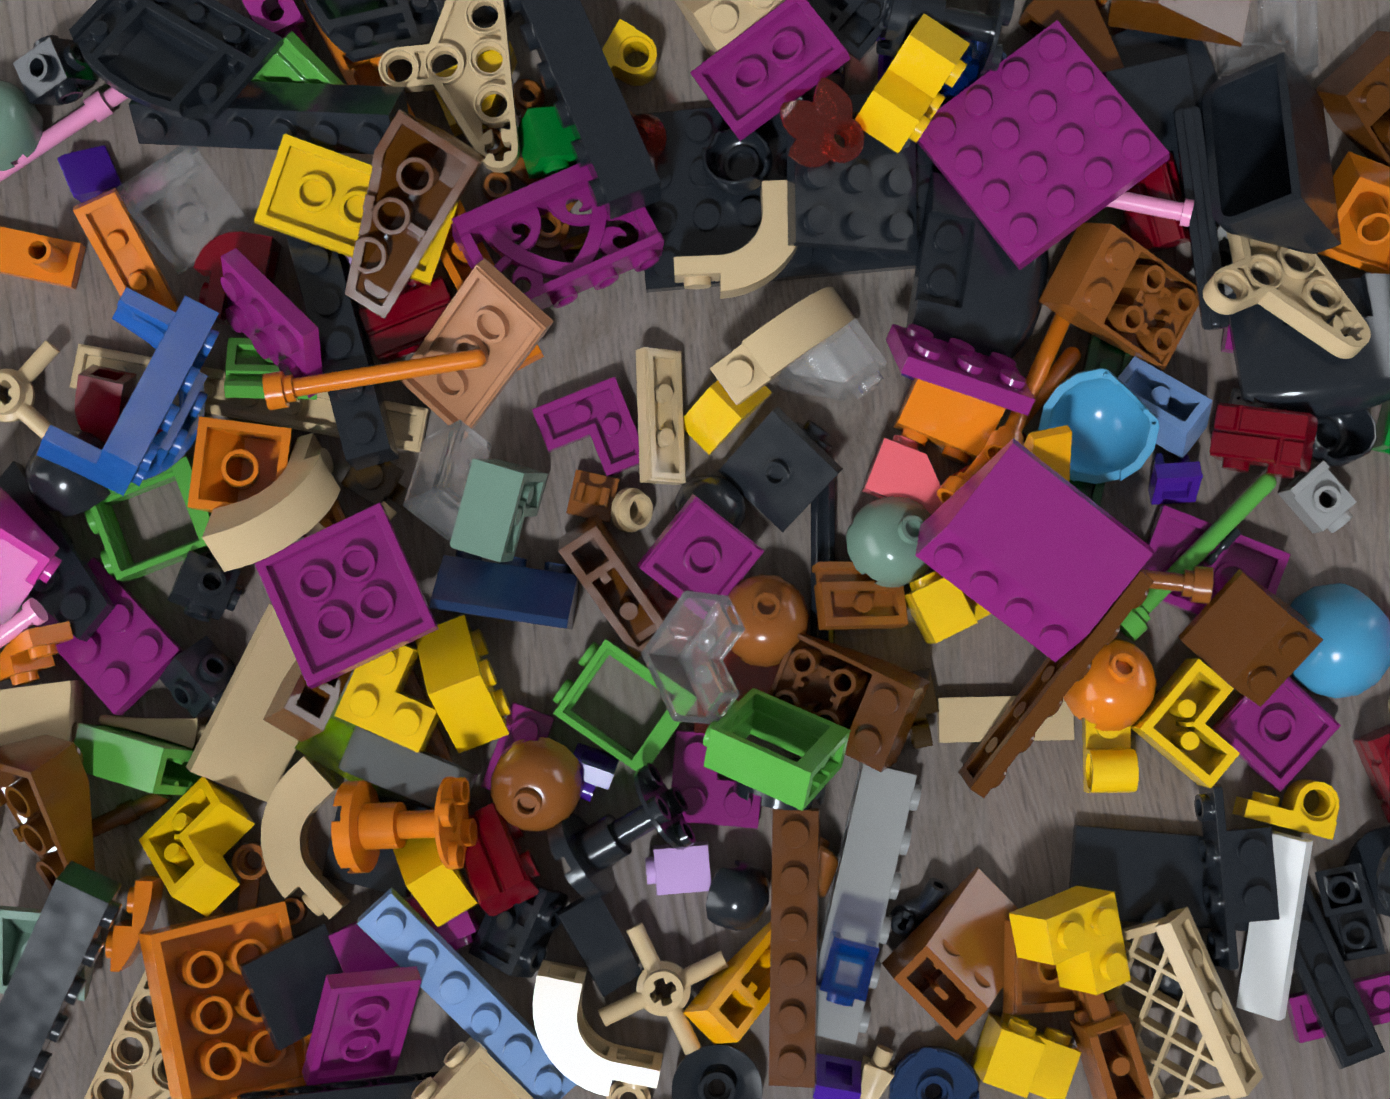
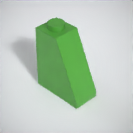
M82 723L78 725L73 742L83 754L84 762L82 764L87 774L148 793L184 795L202 777L190 772L186 768L195 748L191 749L164 739L110 726Z

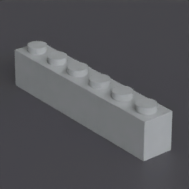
M861 762L859 763L838 855V868L832 881L818 942L817 1036L856 1045L858 1032L865 1034L871 1014V1007L865 1005L868 988L876 989L881 971V962L875 961L878 944L887 943L891 927V917L885 916L888 900H896L901 884L902 874L895 872L899 854L906 856L911 840L912 829L905 828L909 810H917L921 796L922 785L915 783L917 775L914 773L890 767L883 772H879Z

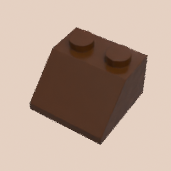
M1241 569L1231 577L1212 598L1210 603L1202 609L1178 636L1185 645L1225 682L1260 707L1323 641L1322 637L1303 615Z

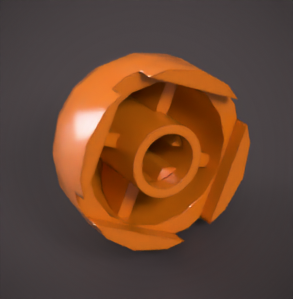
M1115 638L1110 644L1102 647L1091 661L1092 665L1087 675L1080 681L1075 682L1064 696V700L1073 715L1080 720L1084 717L1089 722L1096 724L1094 728L1101 731H1121L1134 725L1150 707L1157 686L1154 668L1146 654L1134 644Z

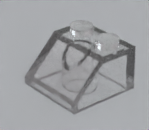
M198 146L177 147L117 187L128 212L179 275L195 264L202 248L215 237L228 232H244L253 226Z
M855 318L780 372L777 384L782 391L842 401L854 394L860 400L880 385L879 382L884 379L881 373L888 362Z

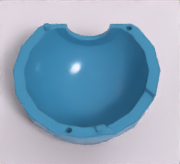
M1104 368L1077 372L1060 383L1044 404L1039 424V431L1065 425L1069 426L1072 430L1070 479L1074 482L1077 480L1093 484L1114 480L1122 481L1139 470L1155 449L1160 428L1159 420L1145 404L1111 371Z
M1342 583L1314 586L1296 597L1290 606L1303 615L1322 637L1323 641L1291 674L1294 680L1312 693L1335 699L1357 696L1376 685L1390 666V620L1384 612L1361 591Z

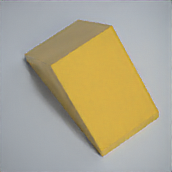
M717 380L684 416V431L710 455L772 392L764 386L740 405H736Z
M435 838L408 839L404 848L393 849L406 887L437 927H441L478 904L460 870L446 869L437 851Z

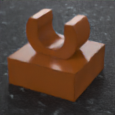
M576 469L566 513L587 519L597 513L602 522L611 524V507L618 492L620 479Z

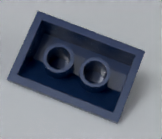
M456 549L455 557L443 555L429 608L572 630L580 581L576 575L571 574L569 565L545 562L544 570L526 568L527 559L514 557L513 561L493 563L482 561L480 556Z

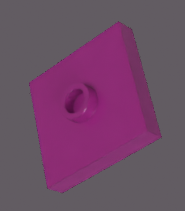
M693 494L638 562L637 566L705 620L709 621L724 603L730 591L739 584L763 554L764 550Z
M1288 677L1261 707L1242 694L1211 729L1240 753L1239 757L1276 791L1281 792L1341 725Z

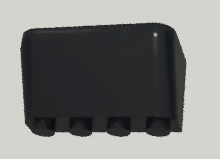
M1285 52L1213 83L1204 94L1202 109L1212 214L1215 221L1230 234L1306 254H1316L1341 245L1324 105L1321 97Z

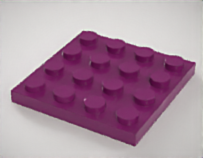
M1058 20L1000 62L996 72L988 71L940 107L917 141L1019 270L1167 162L1170 157L1169 151Z

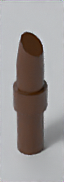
M148 793L135 800L125 801L117 805L115 809L93 818V838L123 824L126 826L141 819V816L169 802L173 798L172 795Z

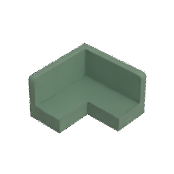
M473 458L450 546L454 549L500 563L513 561L524 518L537 516L548 473L500 459Z

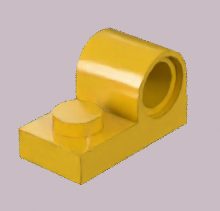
M619 19L602 51L614 78L616 77L633 86H643L655 77L658 69L656 46L653 40L646 34ZM632 52H642L648 57V61L641 67H631L625 63V58Z
M1083 717L1084 792H1136L1139 781V767L1136 751L1131 749V726L1121 731H1101L1094 728L1096 724L1089 722Z
M1310 779L1294 781L1288 786L1284 794L1281 808L1278 807L1280 801L1278 797L1255 791L1252 792L1251 800L1236 796L1232 814L1333 840L1340 800L1332 786L1324 782ZM1315 790L1319 796V805L1314 812L1308 814L1304 808L1303 799L1309 791Z

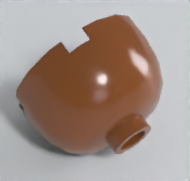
M759 574L745 578L730 591L722 604L719 627L724 644L734 654L741 657L742 661L749 665L770 667L781 664L783 656L798 644V634H807L809 613L803 595L794 584L780 576Z
M539 737L538 741L529 740L523 742L524 739L515 741L501 754L491 777V797L497 811L508 823L522 830L544 831L566 820L573 813L584 787V781L582 783V777L579 772L581 766L578 759L566 746L550 738Z

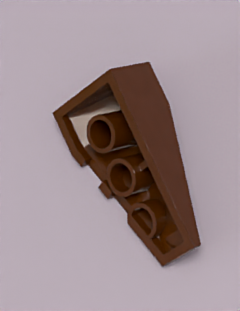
M398 110L374 151L367 194H365L363 215L358 239L355 242L345 295L385 319L486 157L448 132L402 110Z
M44 734L0 746V806L6 803L19 825L12 829L18 841H25L27 846L39 856L40 861L36 863V870L51 892L56 879L71 860L95 871L89 779L82 764L84 762L83 754L74 742Z

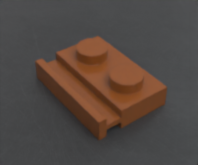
M852 561L818 562L812 566V573L816 575L814 591L819 630L893 629L908 625L904 586L882 587L875 584L877 581L870 578L866 573L862 575L858 572Z

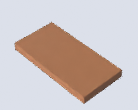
M484 258L476 264L411 359L480 349L486 355L485 364L479 368L399 381L460 437L465 438L474 429L554 321Z

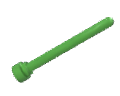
M1266 473L1262 474L1166 572L1183 574L1184 569L1193 570V567L1197 566L1275 488L1277 484L1275 476L1267 475ZM1149 588L1145 601L1138 608L1132 609L1121 623L1120 631L1135 642L1148 629L1146 623L1151 619L1149 614L1172 591Z

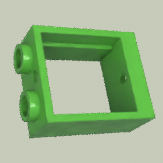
M187 456L181 458L175 465L163 473L143 480L140 486L130 483L124 496L108 489L111 494L105 500L85 511V517L90 529L94 534L99 533L105 550L101 551L103 565L110 576L115 575L116 580L130 582L184 561L189 551L202 554L210 550L202 536L211 512L187 507L193 467L192 458ZM177 481L198 539L134 564L112 505Z
M605 639L601 646L593 642L578 663L585 668L575 683L567 679L552 701L559 705L553 714L631 769L637 771V769L647 763H653L695 700L608 639ZM609 656L673 699V702L636 754L572 710Z
M752 688L740 701H733L727 713L719 721L714 720L707 728L703 739V745L707 747L704 767L803 811L842 768L851 730ZM750 734L802 758L796 762L746 740V738Z

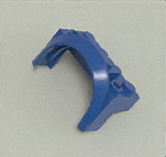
M127 287L125 288L117 303L118 306L112 319L156 349L103 449L50 424L42 438L37 456L65 467L124 496L130 483L140 486L143 480L155 477L168 470L187 453L196 439L199 416L204 417L205 401L208 397L204 389L207 375L201 373L200 370L220 333L212 329L219 313L187 296H184L178 310L174 312ZM177 393L179 396V407L172 404ZM158 429L163 430V431H161L159 434L156 435Z

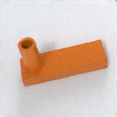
M117 189L104 191L98 196L74 206L73 212L120 297L127 287L176 312L180 305Z
M0 226V274L76 290L86 247L81 243Z

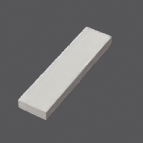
M1271 830L1280 919L1249 922L1236 1007L1279 1021L1286 1016L1313 841Z

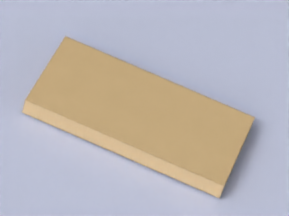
M271 604L268 605L186 765V768L192 773L265 802H268L271 793L282 778L300 743L297 739L263 720L281 682L296 660Z

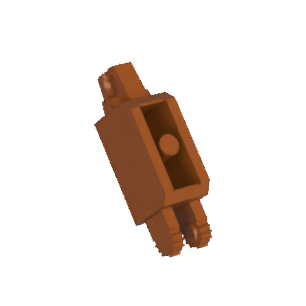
M1076 991L1081 1010L1074 1012L1075 1019L1069 1022L1077 1048L1082 1052L1080 1058L1093 1099H1153L1154 1094L1133 1026L1126 1013L1117 1009L1114 1000L1106 1001L1103 993L1094 995Z

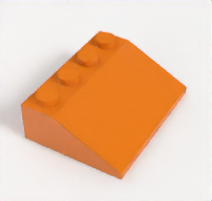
M285 901L138 933L171 1099H237L238 1095L246 1092L306 1086L302 1070L311 1034L282 1050L275 1049L238 967L244 962L292 938Z

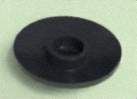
M725 1044L705 1045L688 1054L678 1065L672 1081V1099H762L763 1094L762 1080L754 1062L741 1050ZM714 1079H720L726 1085L725 1090L720 1094H713L708 1089L709 1083Z

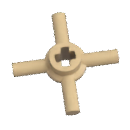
M47 340L42 343L18 371L14 369H0V422L10 423L21 420L41 439L44 437L50 424H53L33 407L35 390L32 382L60 352ZM6 388H9L8 394L12 397L9 403H5L7 398L3 394Z
M643 923L632 926L626 932L644 970L638 978L636 992L599 1009L600 1017L604 1025L608 1026L643 1008L651 1014L667 1016L685 1055L690 1054L701 1048L688 1017L683 1013V1008L690 997L691 985L728 968V963L722 951L684 969L674 962L660 961ZM663 978L665 984L670 981L673 982L674 986L671 989V997L664 998L662 992L657 996L654 994L653 991L656 988L658 979Z

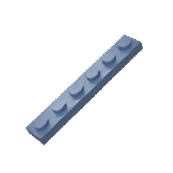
M392 887L358 917L357 925L401 968L417 966L422 979L420 987L475 1041L482 1044L487 1049V1053L534 1099H561L577 1085L560 1072L548 1058L541 1046L536 1030Z

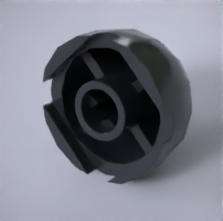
M81 430L65 431L100 449H103L105 442L90 432H83ZM42 439L27 462L26 484L31 496L46 516L52 517L50 511L58 510L63 517L79 514L91 509L111 494L108 488L37 456Z

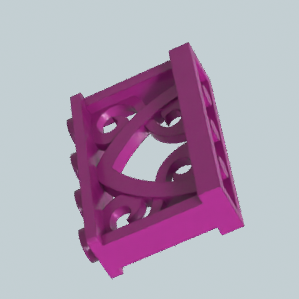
M578 164L452 218V236L459 250L463 252L471 270L483 260L476 244L485 241L502 257L494 267L502 273L511 264L517 266L518 268L512 276V283L515 285L519 280L528 281L531 288L524 294L541 310L552 305L554 308L564 307L573 302L578 297V293L594 287L595 290L604 289L616 282L619 278L618 275L631 269L640 272L652 267L662 255L664 239L661 233L658 232L645 207L611 220L605 206L597 207L594 203L587 181L593 179L588 167L580 168ZM579 200L582 203L579 212L591 209V213L583 215L572 214L568 212L566 205ZM551 212L554 217L568 225H590L585 243L573 263L550 260L528 252L534 247L541 231L540 216ZM622 220L632 224L638 232L637 242L623 249L617 248L613 244V239L618 236L626 237L627 234L618 227L605 228L606 222ZM525 224L529 227L530 233L520 245H517L515 243L522 238V234L517 235L513 233L512 228ZM600 250L605 257L595 261ZM543 277L547 279H552L551 281L543 284Z

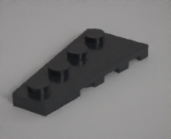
M13 461L0 476V486L59 547L55 556L62 560L47 584L39 579L29 593V596L37 600L58 622L69 621L72 634L77 639L87 642L112 612L115 605L86 561L81 560L72 546L73 541L65 529L58 525L53 515L52 517L46 516L39 508L26 484L25 468L22 464Z

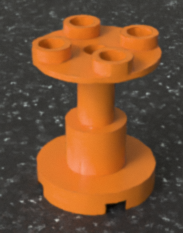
M445 777L438 788L435 810L407 811L403 802L380 803L376 790L368 781L355 780L343 782L336 792L333 806H342L340 821H331L332 845L338 865L341 869L350 868L347 873H369L377 864L380 849L404 848L408 839L435 838L437 851L445 868L450 870L462 869L465 863L467 846H475L477 842V824L474 818H469L467 804L470 798V786L467 778Z

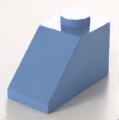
M1134 356L1118 379L1159 420L1160 428L1156 444L1183 459L1207 428L1213 400Z

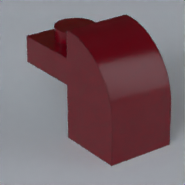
M234 231L215 237L202 248L193 268L203 276L210 277L209 283L204 282L202 285L199 303L219 313L214 323L230 325L225 315V310L228 308L227 297L221 285V277H223L221 256L236 248L274 284L281 245L273 237Z
M94 364L78 374L75 415L83 432H90L106 444L135 390L137 374ZM158 429L156 435L159 434V433H160L161 431H163V430Z

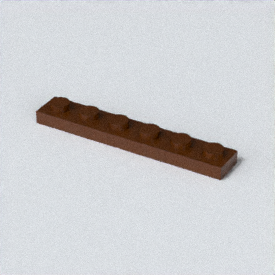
M1140 570L1082 641L1056 662L1047 657L958 771L970 790L985 798L991 789L998 787L1006 777L1007 768L1019 753L1025 752L1033 743L1036 731L1047 717H1052L1057 713L1063 703V697L1073 684L1087 675L1092 665L1091 661L1103 646L1110 644L1116 638L1121 623L1132 609L1138 608L1145 601L1149 588L1154 582L1153 579Z
M820 808L803 811L773 809L768 1086L815 1088Z

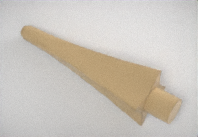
M101 715L99 717V723L102 725L140 732L191 749L197 746L208 720V717H196L195 719L194 717L139 718Z
M877 1045L872 1059L863 1055L861 1064L862 1094L860 1099H880L895 1076L891 1073L893 1067L889 1065L894 1053L890 1048Z

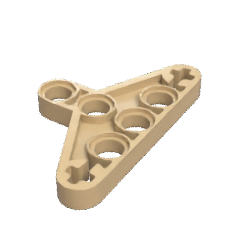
M446 0L430 43L389 49L382 55L379 61L378 71L386 86L404 87L405 93L436 90L473 149L486 157L483 161L485 167L498 173L510 171L519 160L520 146L505 0ZM481 6H491L498 12L496 23L489 28H480L473 22V14ZM487 50H495L503 57L501 67L492 73L484 72L477 66L478 57ZM444 54L453 56L458 62L455 73L449 77H439L432 70L435 59ZM405 59L412 64V74L406 81L395 82L388 77V67L394 60ZM492 94L504 97L507 101L505 112L498 117L485 115L482 111V103L486 97ZM510 124V129H509V130H508V129L501 128V127H504V126ZM482 125L489 128H501V138L504 146L511 147V151L504 153V160L496 161L493 154L487 153V150L494 148V135L492 129L483 134Z
M1226 232L1233 263L1217 270L1203 288V298L1212 310L1219 314L1229 315L1259 304L1338 358H1353L1369 342L1371 332L1367 322L1316 254H1306ZM1285 256L1295 258L1301 264L1303 271L1291 268L1286 263ZM1251 270L1263 272L1268 277L1270 285L1258 282L1253 277ZM1217 284H1226L1231 287L1236 294V299L1225 297L1219 291ZM1311 292L1322 294L1327 299L1329 307L1317 304L1313 300ZM1333 315H1335L1332 321L1329 324H1327L1326 321L1329 320Z
M144 971L84 1099H104L101 1094V1085L106 1079H115L121 1083L124 1090L122 1099H168L170 1097L167 1078L161 1072L163 1056L156 1021L146 1019L140 1011L142 999L145 996H150L146 971ZM124 1038H136L143 1045L144 1052L139 1061H128L121 1054L120 1047Z

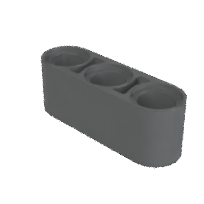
M356 725L338 765L339 769L432 808H435L438 788L445 777L467 778L470 794L478 777L476 772L426 751L415 752Z

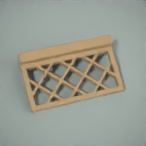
M1189 908L1171 911L1166 917L1122 929L1125 951L1128 954L1129 972L1134 959L1145 963L1157 971L1151 986L1130 975L1131 981L1108 990L1105 994L1108 1000H1114L1119 1011L1126 1013L1133 1026L1154 1094L1153 1099H1211L1229 1095L1230 1099L1248 1096L1263 1078V1075ZM1157 932L1164 948L1161 960L1139 948L1144 935ZM1133 939V942H1132V944H1131V943L1127 942L1126 940ZM1164 974L1179 982L1183 991L1180 1002L1158 990ZM1124 985L1146 996L1141 1012L1125 1003L1121 994ZM1153 1000L1175 1012L1170 1028L1148 1016ZM1182 1017L1198 1025L1202 1034L1199 1045L1176 1032ZM1143 1027L1165 1038L1159 1054L1144 1046L1140 1037ZM1172 1043L1194 1055L1189 1070L1166 1058ZM1201 1059L1217 1068L1223 1082L1211 1084L1195 1075ZM1161 1069L1184 1081L1180 1092L1166 1095L1158 1077Z

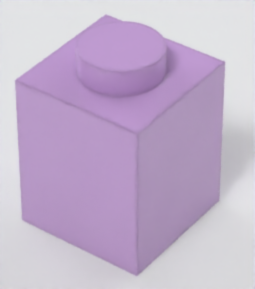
M708 841L695 842L684 850H677L670 844L654 845V857H645L647 884H656L657 895L709 891L711 875Z

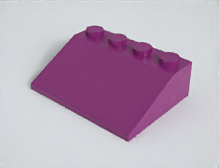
M1013 438L920 525L915 556L1056 662L1091 632L1153 555V548Z

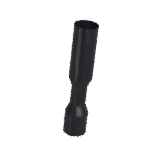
M1234 528L1220 543L1215 552L1211 553L1204 562L1211 567L1217 561L1218 556L1224 550H1227L1241 535V532Z

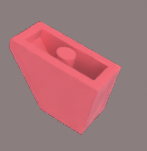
M894 435L892 440L884 438L879 445L862 492L879 499L890 496L909 498L922 504L930 514H933L943 504L937 495V490L941 485L927 454L917 450L919 444L899 435Z

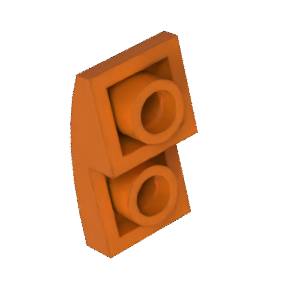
M69 621L31 628L11 640L0 653V681L11 679L12 686L14 687L40 680L38 672L55 666L53 655L58 653L57 645L74 639Z
M160 876L142 877L135 880L134 887H130L127 895V912L132 914V920H124L113 925V931H109L106 938L105 955L106 958L111 959L110 971L120 972L131 966L141 953L138 933L150 931L154 927L164 886Z

